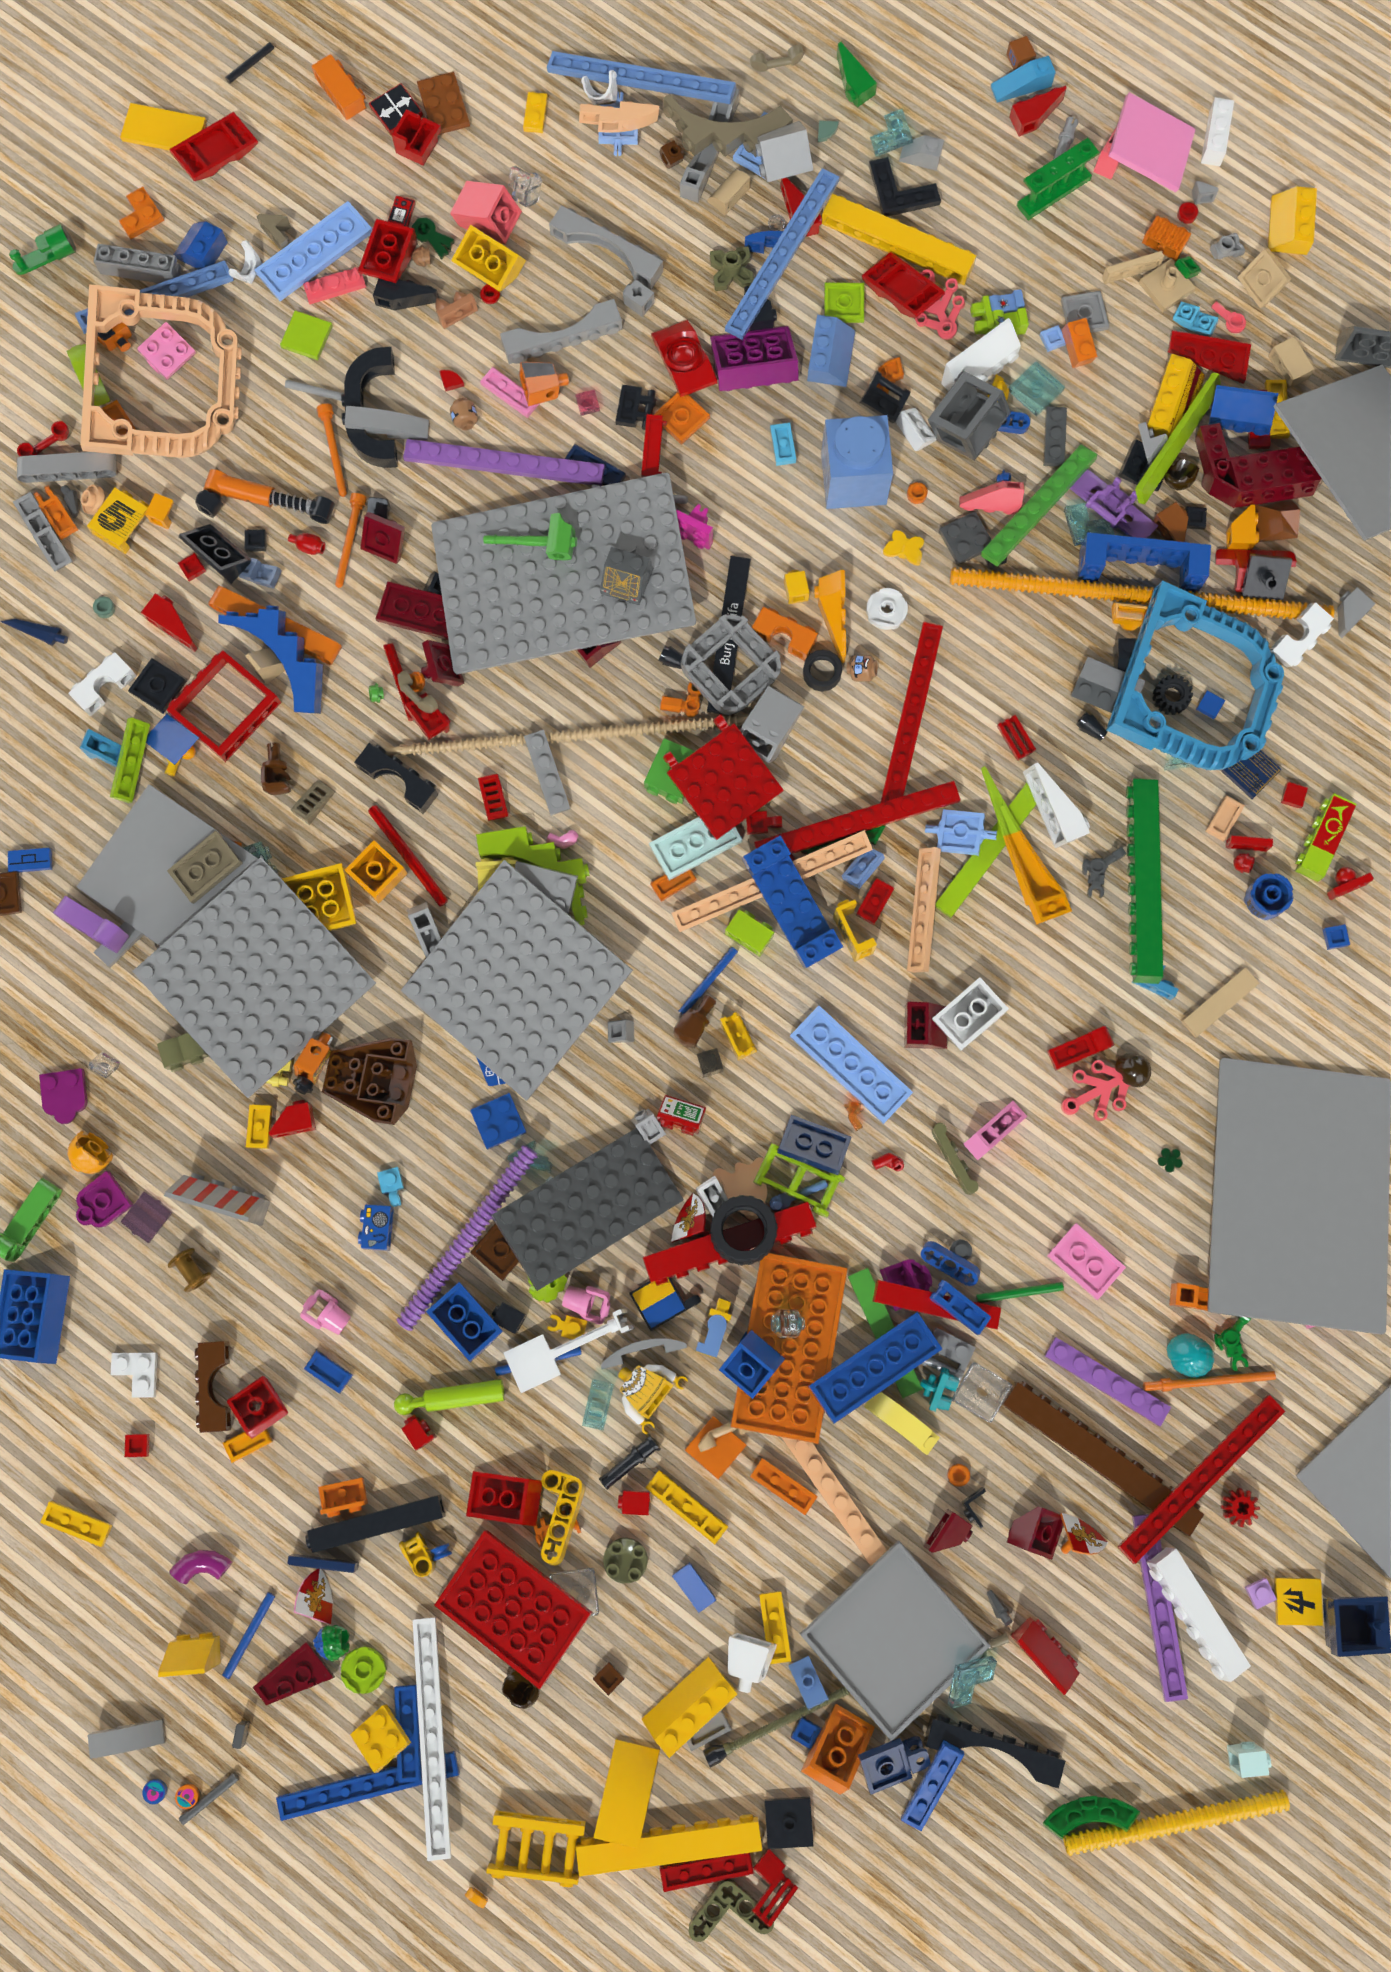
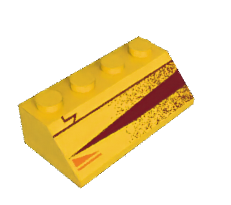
M1171 354L1147 421L1148 429H1153L1154 437L1167 434L1169 438L1201 390L1205 375L1191 359Z

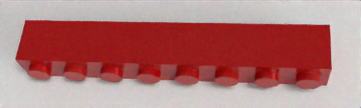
M808 1202L774 1213L778 1228L775 1242L779 1241L780 1245L792 1241V1237L799 1234L801 1238L813 1234L812 1230L817 1227ZM758 1218L723 1230V1235L726 1242L732 1248L739 1251H749L756 1248L763 1240L764 1225L761 1219ZM711 1234L643 1257L650 1283H656V1286L668 1283V1279L674 1276L677 1279L689 1276V1271L695 1269L698 1272L710 1269V1264L718 1262V1265L728 1263L714 1249V1245L711 1242Z

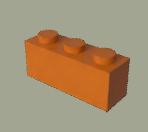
M329 54L311 66L315 79L346 120L366 109L364 103L366 97L363 91L355 87L353 78L350 74L346 75L344 67L339 60H335Z

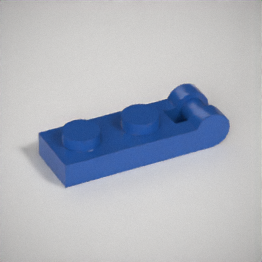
M941 1280L936 1293L933 1292L929 1297L930 1300L942 1307L973 1333L980 1335L991 1319V1316L948 1282ZM946 1292L951 1295L948 1301L943 1298Z

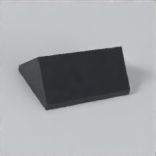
M211 524L179 534V538L231 584L251 563V559Z

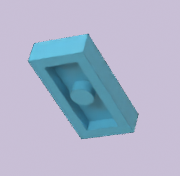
M790 423L770 425L776 466L796 463Z

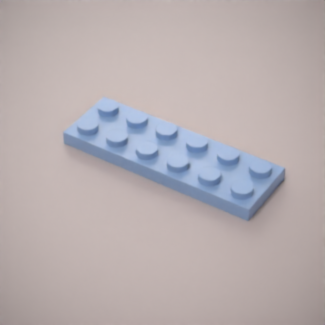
M347 201L257 267L255 273L275 297L282 301L370 236L372 227Z
M820 1006L790 1035L794 1042L883 1124L913 1093Z

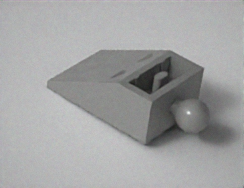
M768 686L743 723L740 732L762 760L767 763L773 762L779 755L805 706ZM751 734L756 735L757 738H756V739H753V738L751 737Z

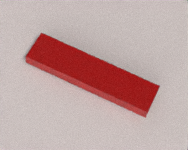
M750 1853L680 1862L660 1866L659 1868L664 1892L754 1874Z

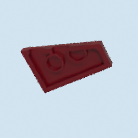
M307 1641L253 1686V1689L265 1705H269L317 1684L331 1680L335 1676Z

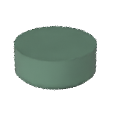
M103 596L94 601L93 610L100 618H109L115 612V605L110 598Z

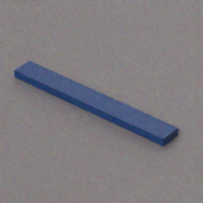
M455 1751L445 1753L446 1778L460 1774ZM397 1766L381 1769L377 1773L369 1772L276 1797L280 1820L283 1821L423 1785L422 1781L398 1783Z

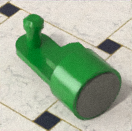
M59 224L36 237L37 250L21 257L19 250L13 249L10 251L9 256L14 260L12 268L15 273L24 275L54 260H61L76 253V247L64 225Z

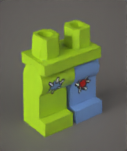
M1014 290L1012 294L982 296L981 302L972 303L970 307L971 316H981L982 320L974 322L975 335H986L1008 318L1011 320L1017 335L1025 334L1029 322L1026 308H1024L1022 290Z

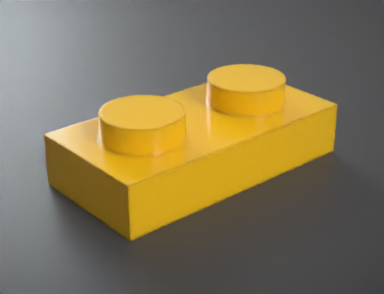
M528 92L523 124L525 132L543 133L548 100L547 94Z
M249 1105L246 1148L269 1149L272 1106Z

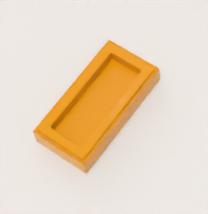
M266 1429L253 1439L247 1436L244 1431L222 1444L231 1463H234L272 1443L273 1440Z

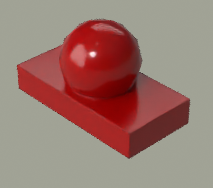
M1340 868L1335 874V881L1339 886L1330 890L1327 895L1330 900L1336 899L1368 885L1374 878L1371 872L1356 878V872L1352 868Z

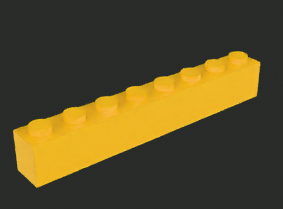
M832 193L822 213L823 225L885 252H892L899 258L929 269L948 279L954 278L957 283L964 286L974 267L977 255L971 251L956 247L951 242L942 241L932 234L921 232L913 226H907L897 219L886 217L878 211L865 208L862 204L851 202L843 196H837Z
M752 1814L742 1815L738 1820H730V1818L726 1817L717 1819V1823L708 1824V1821H698L694 1823V1826L685 1827V1824H676L671 1826L672 1829L662 1830V1827H654L649 1829V1832L642 1833L639 1849L599 1839L594 1840L593 1837H584L576 1845L579 1877L762 1851L758 1817H753Z

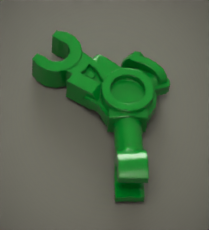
M1238 1316L1233 1327L1225 1329L1221 1335H1214L1216 1347L1222 1351L1224 1349L1223 1344L1227 1358L1231 1357L1230 1367L1233 1371H1238L1236 1362L1239 1360L1242 1361L1244 1367H1248L1247 1359L1241 1355L1244 1351L1240 1343V1331L1251 1320L1248 1317Z

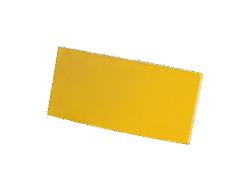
M618 1739L615 1740L593 1838L639 1849L660 1749Z

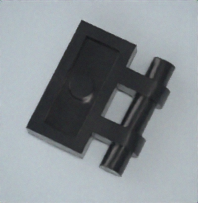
M622 384L615 421L616 425L636 428V422L641 421V428L645 430L647 414L652 415L653 407L656 406V392L648 390L646 396L642 395V387ZM640 404L645 405L644 412H639Z

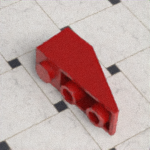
M1066 85L1060 88H1053L1047 93L1037 94L1031 99L1018 101L1012 105L1009 118L1018 136L1033 132L1041 126L1064 100L1067 89Z

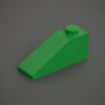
M839 42L837 60L845 95L848 101L853 102L858 108L876 95L877 82L845 45Z

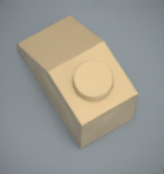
M270 648L245 655L255 672L266 685L285 671L283 664Z

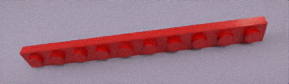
M923 622L880 803L904 796L943 630L941 625Z
M951 781L754 842V845L757 849L781 835L792 854L848 837L864 830L867 831L960 802L961 799L955 781Z
M1267 1395L1117 1546L1132 1564H1136L1286 1411L1271 1395Z

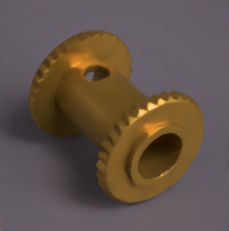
M194 1248L178 1253L168 1263V1268L176 1266L188 1283L184 1288L185 1292L199 1288L211 1277L210 1272L203 1274L191 1257L195 1251Z

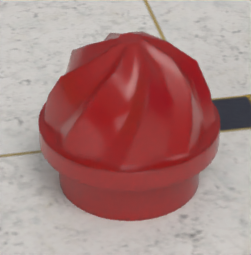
M1242 853L1236 856L1233 860L1235 869L1242 874L1245 872L1251 873L1255 857L1250 856L1249 853Z

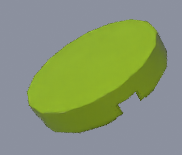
M366 1646L355 1648L342 1661L341 1679L346 1688L353 1693H371L385 1679V1660L381 1653L374 1648Z

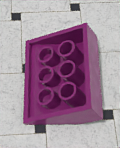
M789 326L748 331L743 340L732 334L710 336L719 391H732L741 388L749 389L756 386H770L772 384L799 381L798 358Z

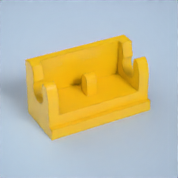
M734 1012L730 1017L725 1016L720 1019L721 1027L737 1060L757 1052L739 1013Z

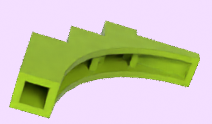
M526 826L476 834L481 859L513 857L518 862L578 876L571 908L575 920L580 925H585L584 918H588L586 905L582 906L581 898H585L583 885L579 886L578 884L587 883L586 877L590 875L588 864H583L582 858L558 862L561 860L560 848H555L554 842L530 846L533 844L532 832H528Z

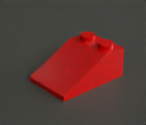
M376 219L358 273L397 283L412 259L417 244L414 228Z
M473 1471L466 1516L536 1526L542 1482L541 1480Z

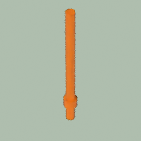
M1275 1371L1176 1380L1161 1378L1160 1381L1143 1382L1144 1391L1161 1390L1162 1392H1167L1176 1388L1275 1380L1276 1374Z

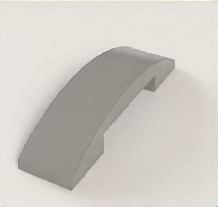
M664 1338L635 1342L610 1355L601 1364V1369L624 1364L622 1355L660 1345H664L666 1353L687 1348V1344L678 1340Z

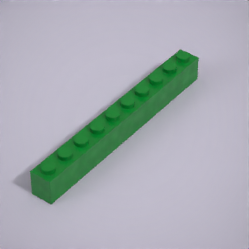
M1133 779L1130 786L1126 788V798L1129 799L1126 817L1130 820L1126 832L1127 837H1130V844L1127 846V856H1130L1127 874L1131 876V883L1128 884V895H1131L1128 914L1132 917V922L1129 923L1128 928L1129 935H1132V942L1129 944V955H1132L1129 974L1133 975V983L1159 984L1163 978L1158 780Z

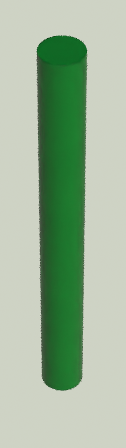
M1063 1282L977 1294L976 1300L978 1303L1064 1291Z

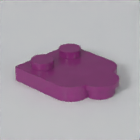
M79 1068L39 1075L44 1112L54 1116L58 1123H71L75 1119L76 1113L83 1111L87 1106L84 1069Z
M105 1171L78 1193L76 1202L79 1208L76 1212V1218L82 1225L106 1227L130 1209L133 1203L111 1172Z

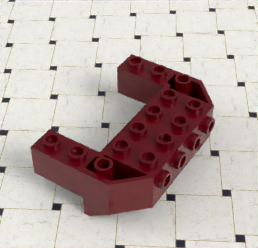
M1220 423L1199 427L1195 443L1204 471L1201 485L1209 495L1232 508L1313 496L1323 483V479L1301 447L1230 457Z

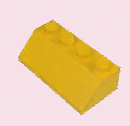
M708 1656L641 1720L656 1743L670 1758L738 1695V1690Z

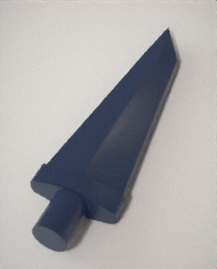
M18 619L0 621L51 646L56 642L66 644L68 641V637L61 635L62 630L57 627Z

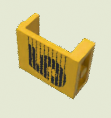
M114 488L87 527L94 536L126 554L130 549L126 540L144 517L149 505L142 500L137 501L133 499V496L124 489L120 491Z
M849 899L837 904L838 907L835 909L833 919L854 962L874 954L877 944L874 938L857 944L845 919V916L854 913L857 902L856 900L849 902Z

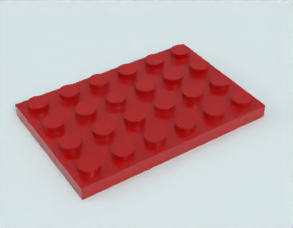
M488 1530L483 1531L434 1604V1606L538 1689L544 1686L593 1613Z

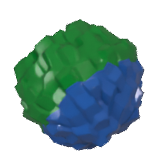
M338 1625L322 1627L313 1639L314 1647H316V1651L321 1657L331 1662L338 1660L349 1651V1632Z

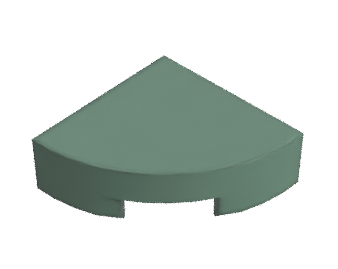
M819 120L818 142L827 141L828 138L837 132V121Z

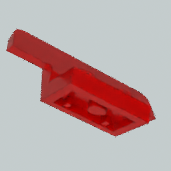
M1218 549L1215 553V565H1235L1237 572L1234 590L1236 592L1242 591L1250 554L1288 557L1292 559L1291 567H1296L1297 563L1295 555L1291 551Z

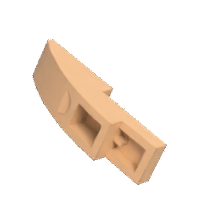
M620 101V108L580 104L579 123L598 125V132L632 131L657 122L659 106L650 103H634L632 101Z

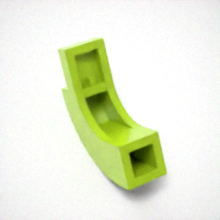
M86 344L76 345L67 350L71 364L83 389ZM100 375L99 384L95 385L94 406L111 402Z

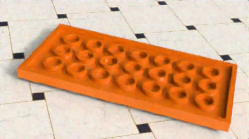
M771 1253L760 1261L747 1334L752 1330L783 1356L785 1360L753 1399L737 1387L731 1428L814 1444L819 1443L824 1409L808 1386L831 1371L847 1268ZM781 1310H792L784 1311V1316H788L789 1329H785V1335L792 1334L798 1336H782L780 1330ZM791 1314L795 1316L794 1321L790 1320ZM784 1317V1327H787V1326L785 1325V1318H786V1324H787V1317ZM792 1323H797L796 1330L790 1329V1325Z

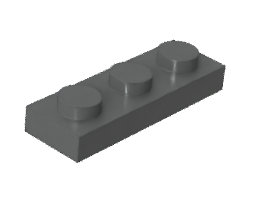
M1049 406L1046 408L1043 466L1060 467L1065 462L1067 408Z

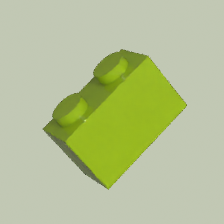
M740 909L725 929V935L759 957L774 937V932L769 924L758 922L752 913L747 910L743 912Z

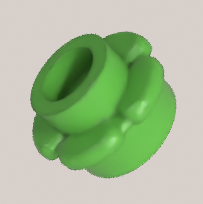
M377 683L369 686L371 702L380 703V699H384L383 688L379 687Z

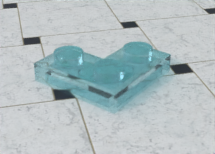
M903 109L884 115L888 130L870 137L876 157L913 143Z
M1085 503L1065 506L1064 513L1074 546L1082 545L1087 532L1115 535L1113 528L1110 527L1111 524L1105 519L1090 521Z
M992 1656L955 1665L948 1704L952 1708L971 1704L975 1685L993 1680L997 1661Z

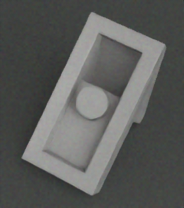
M1144 422L1138 424L1150 467L1168 440L1167 434L1154 437L1153 429H1148L1147 423Z

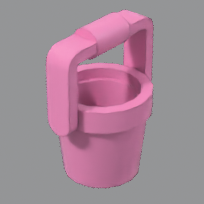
M568 1286L562 1306L580 1314L582 1319L600 1325L603 1324L609 1314L610 1294L591 1286L586 1287V1289ZM595 1296L604 1298L600 1317L589 1314Z
M317 1290L314 1295L309 1296L300 1314L303 1320L315 1328L320 1329L324 1327L337 1335L342 1332L351 1318L350 1315L337 1305L338 1301L323 1290ZM319 1296L328 1304L316 1320L308 1315L307 1311L311 1310Z

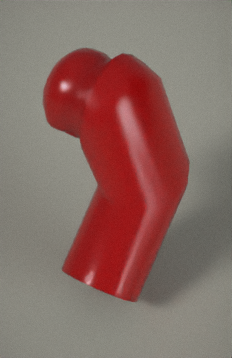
M886 1153L871 1160L875 1170L887 1166L899 1172L904 1168L903 1160L891 1153Z

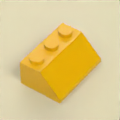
M1297 186L1272 195L1268 248L1271 252L1308 254L1314 243L1317 188Z
M472 225L469 226L451 259L452 262L499 292L517 278L526 262L524 258Z

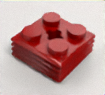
M261 1376L227 1400L229 1407L246 1435L251 1439L288 1414L286 1407L265 1376ZM257 1403L261 1405L258 1411L255 1410Z

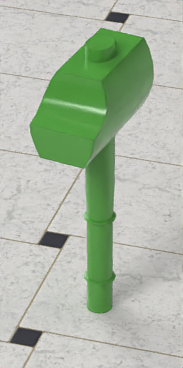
M554 513L550 517L548 536L484 535L483 542L484 544L547 546L546 554L549 559L571 560L573 547L577 546V537H575L576 531L573 526L566 523L560 513Z

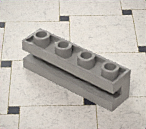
M105 244L97 245L93 261L100 274L161 283L179 277L181 272L180 264H176L177 258L175 255Z

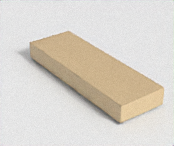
M1159 251L1106 267L1102 276L1104 284L1155 270L1161 266L1164 259L1163 252Z

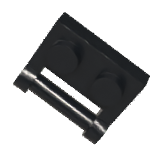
M876 370L859 403L880 416L887 415L888 421L895 423L911 391L906 388H900L884 378L882 373ZM877 384L899 396V400L876 387Z

